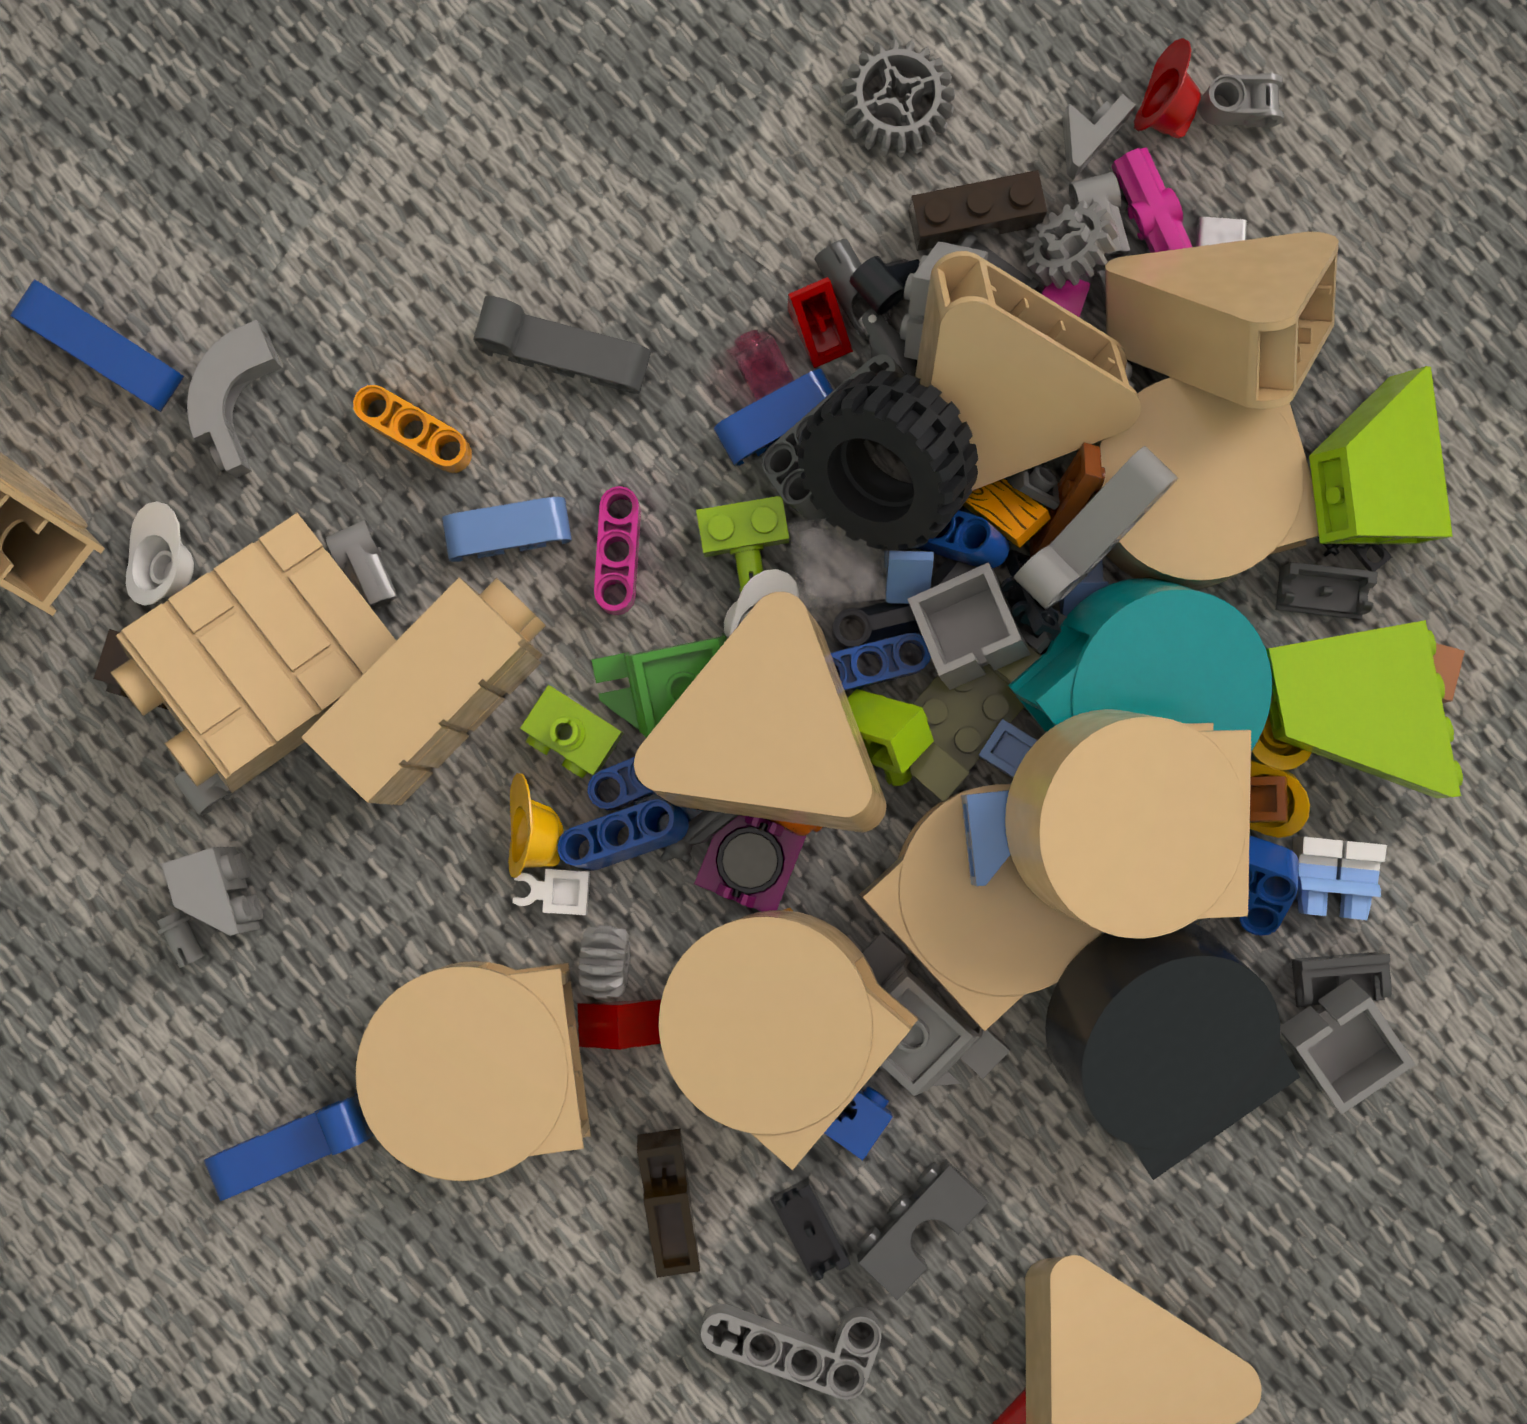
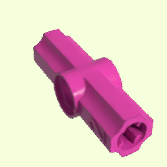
M1147 147L1134 149L1115 160L1111 167L1129 204L1127 208L1129 219L1134 218L1140 231L1137 236L1140 240L1145 239L1150 252L1193 247L1182 225L1183 211L1179 199L1171 188H1165Z

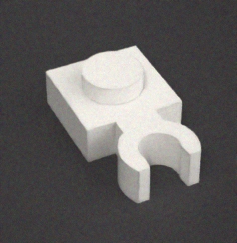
M545 869V881H539L531 873H521L517 878H514L516 881H526L529 883L531 892L525 898L513 897L512 903L518 906H527L537 900H543L542 913L588 915L590 871Z

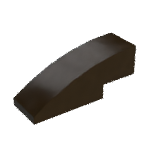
M681 1128L637 1135V1155L656 1276L658 1278L699 1272L700 1261Z

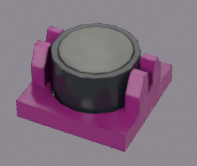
M739 815L713 835L694 884L715 892L726 899L734 900L741 905L762 912L777 910L806 835L798 836L785 830L784 826L763 818Z

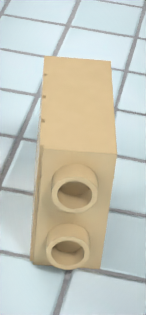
M298 513L258 538L259 540L255 543L252 542L213 568L214 570L210 573L207 572L177 592L163 604L161 603L116 635L130 660L110 673L142 716L162 703L167 707L183 728V731L164 744L197 787L217 773L231 793H233L303 744L305 741L301 737L396 642V639L328 551L324 549L321 542Z
M459 577L301 738L367 803L402 805L433 774L430 770L432 768H439L469 737L467 732L469 730L475 731L505 700L503 695L505 693L511 694L541 664L539 659L542 657V654L530 642L546 625L497 577L481 594Z

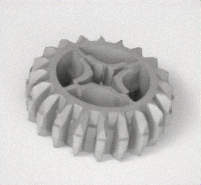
M894 38L891 40L890 48L887 51L877 42L873 47V56L862 51L859 54L858 60L860 65L851 63L848 67L850 78L842 81L841 90L845 95L840 99V107L848 110L844 114V123L846 125H855L852 130L854 139L861 138L866 133L868 134L865 140L867 150L873 148L876 141L880 142V154L883 157L888 154L890 145L897 146L896 153L900 158L905 155L907 144H910L912 151L916 154L922 150V140L932 146L937 139L935 132L944 133L946 131L948 123L945 119L952 117L954 106L949 102L954 100L955 90L954 88L947 87L952 79L950 72H940L943 66L941 57L930 62L928 61L930 56L928 46L922 49L919 54L914 52L915 43L912 40L906 44V49H899V44ZM898 70L910 72L917 77L906 78ZM880 74L883 89L874 93L873 99L864 102L863 91L875 76ZM892 90L899 98L905 97L904 106L902 103H899L896 97L890 98ZM930 94L932 99L930 110L922 119L914 122L913 106L921 102L923 96ZM882 117L892 118L898 126L885 124L878 119Z

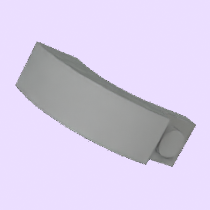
M258 320L230 331L211 346L200 360L188 391L187 413L193 438L204 446L214 442L215 445L210 447V452L217 467L221 471L225 469L236 478L252 472L234 428L233 410L235 402L241 391L249 383L283 368L267 329Z

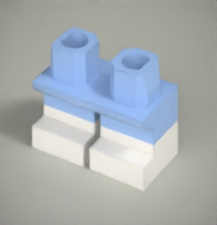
M1293 837V852L1298 856L1299 860L1297 895L1299 913L1326 916L1328 892L1341 893L1339 917L1367 920L1372 897H1381V888L1378 880L1380 864L1385 862L1387 845L1312 837Z

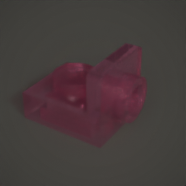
M751 330L735 340L736 346L727 350L731 359L736 362L755 401L794 381L774 337L766 331L759 333L758 330Z

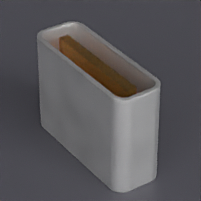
M1200 217L1197 220L1196 247L1246 240L1247 220Z

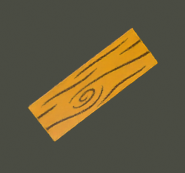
M1005 479L973 490L962 505L974 515L987 520L1005 538L1019 548L1051 519L1046 508L1028 495L1013 488Z

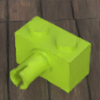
M781 496L696 510L704 557L727 553L735 555L740 593L750 580V573L755 576L763 571L760 551L764 550V547L789 543L788 527Z
M550 685L546 687L520 727L521 730L529 734L525 740L527 744L545 755L551 749L565 757L561 765L582 779L587 772L595 775L602 769L624 735L622 731Z
M856 689L847 699L872 765L883 768L885 779L889 785L891 783L893 786L906 784L913 777L910 766L934 742L923 708L915 704L887 698L880 694Z

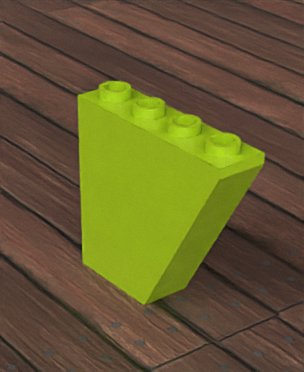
M1425 366L1388 377L1309 455L1320 544H1420L1453 537L1432 371L1430 366Z
M1426 620L1266 649L1272 673V697L1269 717L1274 739L1434 798L1461 796L1459 786L1463 783V774L1460 764L1453 757L1451 742L1454 740V729L1451 720L1444 713L1442 699L1445 696V685L1441 675L1436 673L1433 659L1436 653V641L1432 631L1427 629Z

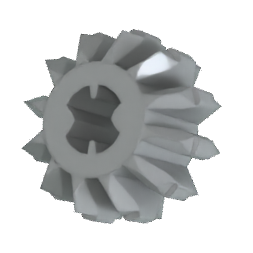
M599 925V927H588L581 940V951L579 953L578 982L580 983V990L584 996H591L594 999L622 997L626 991L628 973L630 971L629 934L626 929L615 928V926Z

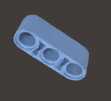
M564 497L541 498L458 512L442 517L448 558L451 562L462 561V557L477 554L478 558L505 554V549L519 547L520 551L547 547V542L562 540V544H566L572 541Z

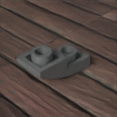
M1044 463L1006 477V480L1013 488L1053 510L1060 505L1057 476L1044 466Z

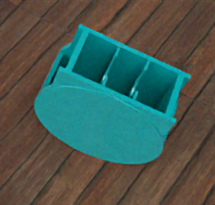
M1154 578L1123 580L1103 587L1086 597L1066 616L1067 618L1060 625L1062 632L1054 641L1051 640L1047 652L1008 685L1045 733L1057 724L1078 714L1094 710L1113 709L1172 719L1181 723H1214L1213 730H1251V751L1258 742L1265 727L1272 697L1270 661L1266 648L1250 621L1234 606L1216 596Z

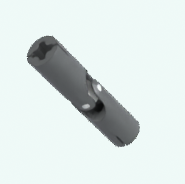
M841 239L832 243L831 246L834 251L831 250L830 246L824 248L815 256L814 260L824 277L830 279L835 296L858 335L864 340L867 339L866 337L869 338L871 358L881 354L888 355L907 374L915 377L917 360L904 357L905 340L901 339L900 334L890 326L892 322L889 311L885 314L877 315L872 309L864 312L858 321L853 314V306L863 298L850 284L849 280L855 270L862 264L849 241Z

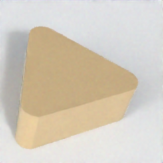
M1301 232L1112 259L1105 265L1106 334L1122 345L1126 358L1129 361L1247 408L1272 409L1284 406L1295 397L1334 327L1339 241L1335 236L1327 233Z
M956 251L943 256L936 262L930 275L915 377L921 379V385L927 388L933 385L942 392L940 397L948 404L952 401L960 410L958 417L961 422L967 421L973 435L969 441L970 444H976L978 461L975 464L977 465L978 475L976 483L971 488L972 491L1081 448L1084 442L1094 444L1122 433L1136 423L1141 413V403L1137 392L1129 385L1125 372L1127 358L1122 345L1118 341L975 253Z
M788 592L770 593L756 603L642 742L634 758V769L639 781L669 803L679 807L855 832H867L874 829L882 821L886 812V801L823 631L804 603L797 596Z
M1078 1255L1046 1258L1037 1261L1029 1268L1025 1277L1026 1424H1236L1252 1414L1257 1408L1261 1399V1382L1257 1372L1248 1362L1086 1258Z

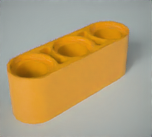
M367 385L356 393L353 400V409L356 415L370 429L445 472L458 473L470 464L472 450L463 435L456 429L378 385ZM376 400L386 401L385 411L380 416H368L367 410L372 402ZM410 422H423V430L418 437L414 439L404 437L405 427ZM449 442L460 443V452L456 458L452 460L441 459L440 452L445 444Z

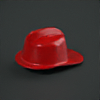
M1184 38L1175 40L1158 58L1142 105L1134 119V129L1138 132L1151 127L1162 134H1168L1178 139L1186 135L1196 115L1201 99L1200 89L1187 73L1192 51L1188 40Z

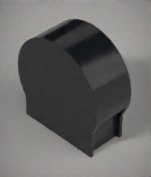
M1193 922L1172 933L1151 938H1125L1108 933L1100 935L1088 944L1067 966L1049 1002L1045 1025L1046 1042L1056 1070L1098 1123L1108 1133L1131 1145L1153 1180L1300 1078L1280 1043L1279 1013L1274 998L1265 983L1214 935Z

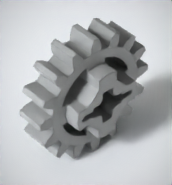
M1085 200L1080 201L1076 209L1073 210L1069 204H1066L1062 214L1057 216L1051 212L1049 214L1050 222L1047 225L1038 224L1035 227L1039 234L1038 236L1028 238L1027 243L1031 249L1024 252V256L1028 260V268L1037 280L1040 279L1044 286L1047 287L1053 282L1057 289L1063 287L1066 280H1070L1075 286L1078 284L1081 275L1086 274L1089 277L1094 275L1093 267L1096 264H1107L1108 261L1104 254L1116 250V245L1112 240L1117 238L1119 233L1115 228L1116 223L1106 208L1102 209L1099 203L1095 202L1089 207Z

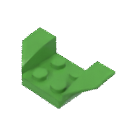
M721 633L722 636L631 655L629 652L592 659L596 684L626 677L629 678L630 683L628 688L598 693L599 700L639 729L640 733L647 738L727 640L725 633Z

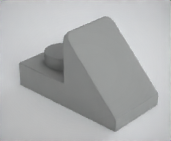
M1124 94L1113 105L1106 101L1091 120H1088L1071 104L1067 105L1062 120L1067 175L1072 180L1079 175L1129 119L1136 104Z

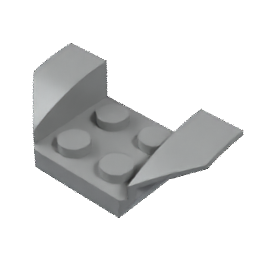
M883 931L862 953L871 966L877 982L881 984L880 986L919 1018L909 1033L881 1065L913 1096L928 1091L932 1086L961 1084L948 1072L960 1058L984 1079L1010 1052V1049L989 1029L984 1031L978 1026L973 1030L909 971L907 966L911 957Z

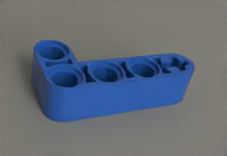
M35 279L10 314L12 318L25 327L33 330L159 412L163 410L184 378L183 375Z
M1251 835L1249 839L1248 916L1240 917L1241 926L1251 934L1259 936L1269 935L1279 928L1297 895L1299 860L1292 850Z
M355 1093V1095L345 1100L332 1103L301 1119L298 1118L274 1128V1130L264 1135H258L204 1159V1163L219 1200L222 1201L327 1155H336L367 1141L374 1134L362 1113L358 1094Z

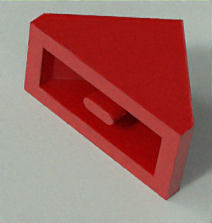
M828 277L788 294V312L814 368L853 352L836 296Z
M661 999L577 1003L579 1047L621 1050L661 1044L659 1036Z

